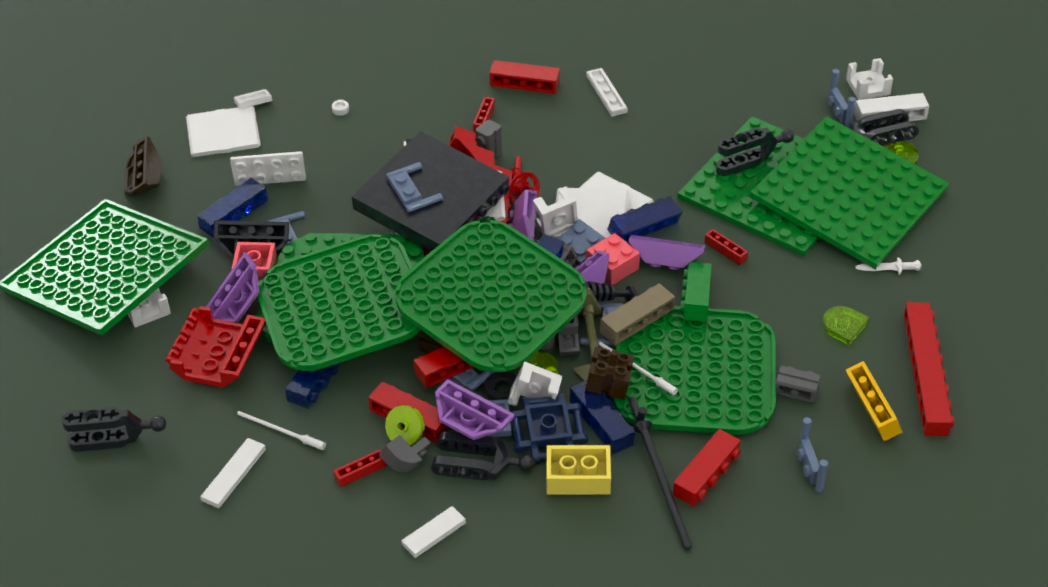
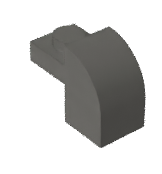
M577 316L557 333L560 356L580 355Z
M399 435L383 448L379 456L392 469L398 472H410L422 461L421 458L427 453L426 448L430 442L424 437L411 447Z

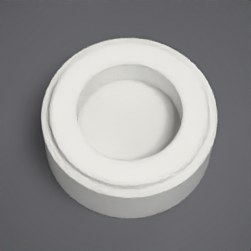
M344 100L335 101L332 104V112L338 116L347 114L349 112L348 102Z

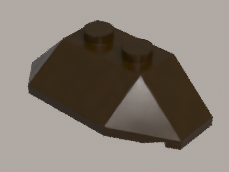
M148 136L133 146L134 151L130 155L125 168V194L148 192L161 183L162 159Z

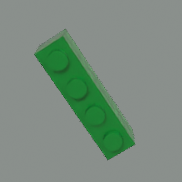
M689 262L688 269H684L680 312H684L683 320L707 322L711 263Z

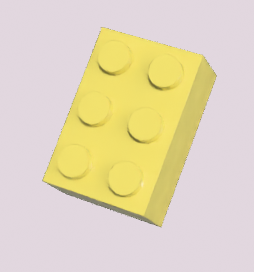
M547 445V495L611 494L610 445Z

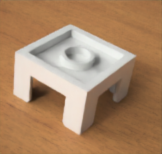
M881 58L873 59L871 70L856 72L857 63L848 64L846 80L858 100L891 94L893 78L891 75H888L887 78L883 77L884 63Z
M567 186L559 189V193L564 200L550 206L546 205L542 197L533 200L534 208L540 215V220L538 218L535 219L536 225L545 239L568 230L578 220L576 200Z
M158 288L128 313L134 327L171 314L165 293L161 294Z
M524 361L512 384L507 403L517 406L520 395L530 399L549 396L555 399L558 395L562 376Z

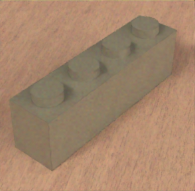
M660 283L650 287L646 292L635 296L626 304L620 305L613 312L605 314L601 318L600 333L616 346L674 309L675 296Z

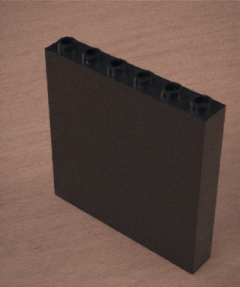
M420 131L352 196V204L355 211L431 252L460 227L485 217L487 212L498 203L499 199L509 192V177ZM420 162L422 169L411 172L408 175L422 195V199L441 193L443 200L408 213L391 184L387 181L385 174Z

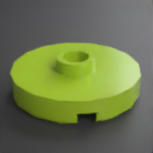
M402 405L395 407L389 412L385 422V429L391 441L401 435L409 445H414L423 436L422 432L425 424L422 415L416 408Z

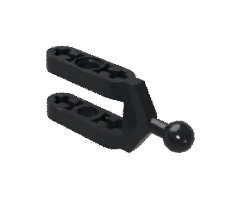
M895 109L865 116L859 122L853 123L851 130L880 146L910 140L919 133L918 127L914 122L909 121V116L904 109ZM887 119L885 124L880 125L882 120ZM896 131L894 136L889 137L891 132Z
M753 128L721 139L718 142V153L729 157L717 161L716 173L720 176H729L762 164L765 159H768L777 143L792 142L794 133L787 129L782 131L779 136L774 137L768 128Z
M117 407L69 411L61 418L63 428L68 432H73L68 436V443L70 449L75 452L122 448L128 443H135L142 429H152L155 432H160L167 425L165 418L162 416H155L149 421H141L140 418L129 410H121ZM97 418L95 422H88L90 419ZM97 437H103L99 441H94Z
M444 431L439 434L437 446L441 450L495 456L494 463L484 460L439 455L433 458L431 470L441 476L488 480L489 478H498L510 465L519 466L521 470L529 471L533 469L535 461L530 455H523L520 458L511 457L504 442L490 436L473 440L462 433Z

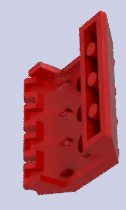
M200 306L199 310L193 308L187 318L188 321H185L179 333L180 335L177 336L165 361L170 365L169 369L185 381L223 388L239 378L266 323L265 318L247 315L244 323L239 324L213 319L211 308Z

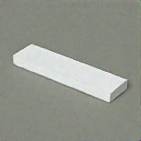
M602 68L586 72V77L611 117L628 112L627 106Z
M247 438L200 496L201 501L219 509L266 450L265 445Z

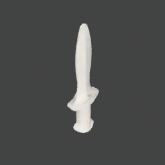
M897 258L896 262L881 263L876 270L867 264H860L855 268L864 271L894 270L898 271V275H900L902 270L919 271L921 269V262L919 260L915 262H902L900 258Z

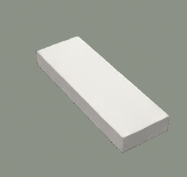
M451 506L401 540L402 545L416 558L466 524V519Z

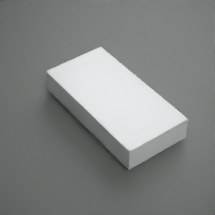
M266 89L234 97V102L239 109L272 101V96Z

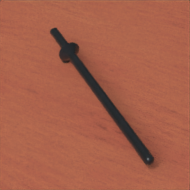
M631 397L628 401L637 423L634 425L633 431L641 434L682 545L685 550H690L692 548L691 541L649 433L652 422L645 420L647 409L639 407L636 397Z

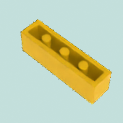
M862 361L846 369L854 390L883 441L903 433L898 419L865 362Z

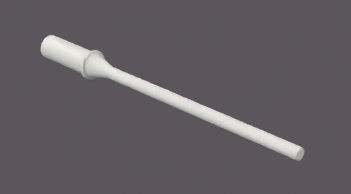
M602 342L599 343V346L602 348L613 350ZM633 363L632 367L651 378L656 383V386L663 388L672 395L677 393L678 388L663 380L662 377H655Z
M237 412L239 416L298 438L303 444L320 450H324L326 447L325 442L312 438L309 435H299L243 412Z

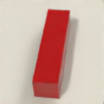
M484 97L473 122V132H476V128L483 125L485 121L490 120L495 108V98Z
M712 229L705 234L704 243L739 266L747 260V250L716 230Z
M379 449L333 470L335 480L339 486L343 487L386 467L387 464L379 456L381 450Z

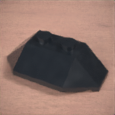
M215 221L214 240L232 259H234L237 242L275 243L276 253H278L289 241L290 223Z

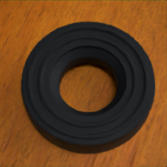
M506 371L491 374L486 379L484 385L486 397L490 401L507 400L512 384L517 376ZM504 383L508 384L510 389L506 392H499L495 390V386Z

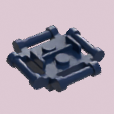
M558 393L555 399H552V396L529 399V397L522 398L524 410L511 412L515 414V418L511 421L515 437V452L522 453L531 449L535 463L547 460V451L539 452L538 448H545L547 445H583L588 442L581 417V404H566L563 393ZM568 413L573 414L576 434H572ZM522 419H526L529 440L523 441L520 424Z

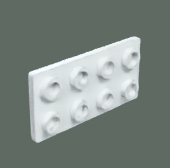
M301 151L230 158L235 186L306 180L303 152Z

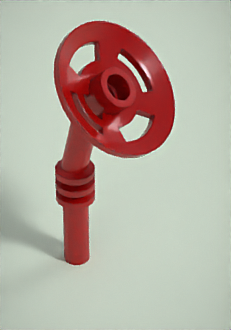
M520 156L515 158L514 168H512L513 173L509 196L513 204L516 201L513 192L519 197L524 190L537 191V198L540 193V182L537 176L531 172H522V158ZM528 177L531 178L534 186L530 187L529 182L526 181Z

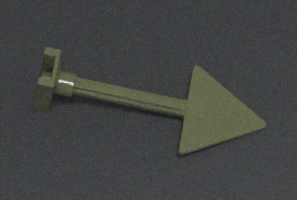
M588 288L586 289V302L580 313L586 321L591 356H593L595 346L598 347L593 316L602 314V311L593 292ZM590 364L574 368V371L585 383L587 382ZM601 391V394H596L604 400L607 392Z

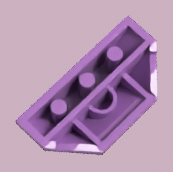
M524 190L515 201L514 210H510V221H513V223H509V226L535 242L537 211L534 208L533 200L537 198V191Z
M631 235L629 238V243L640 252V257L645 263H650L652 267L665 265L672 270H679V268L685 267L689 262L704 253L706 245Z
M598 250L591 257L577 265L575 269L582 275L585 282L604 283L609 254Z
M243 253L206 307L212 310L213 319L238 323L258 296L259 279L257 268L248 253Z
M448 379L435 391L440 422L473 440L503 431L515 418V414Z

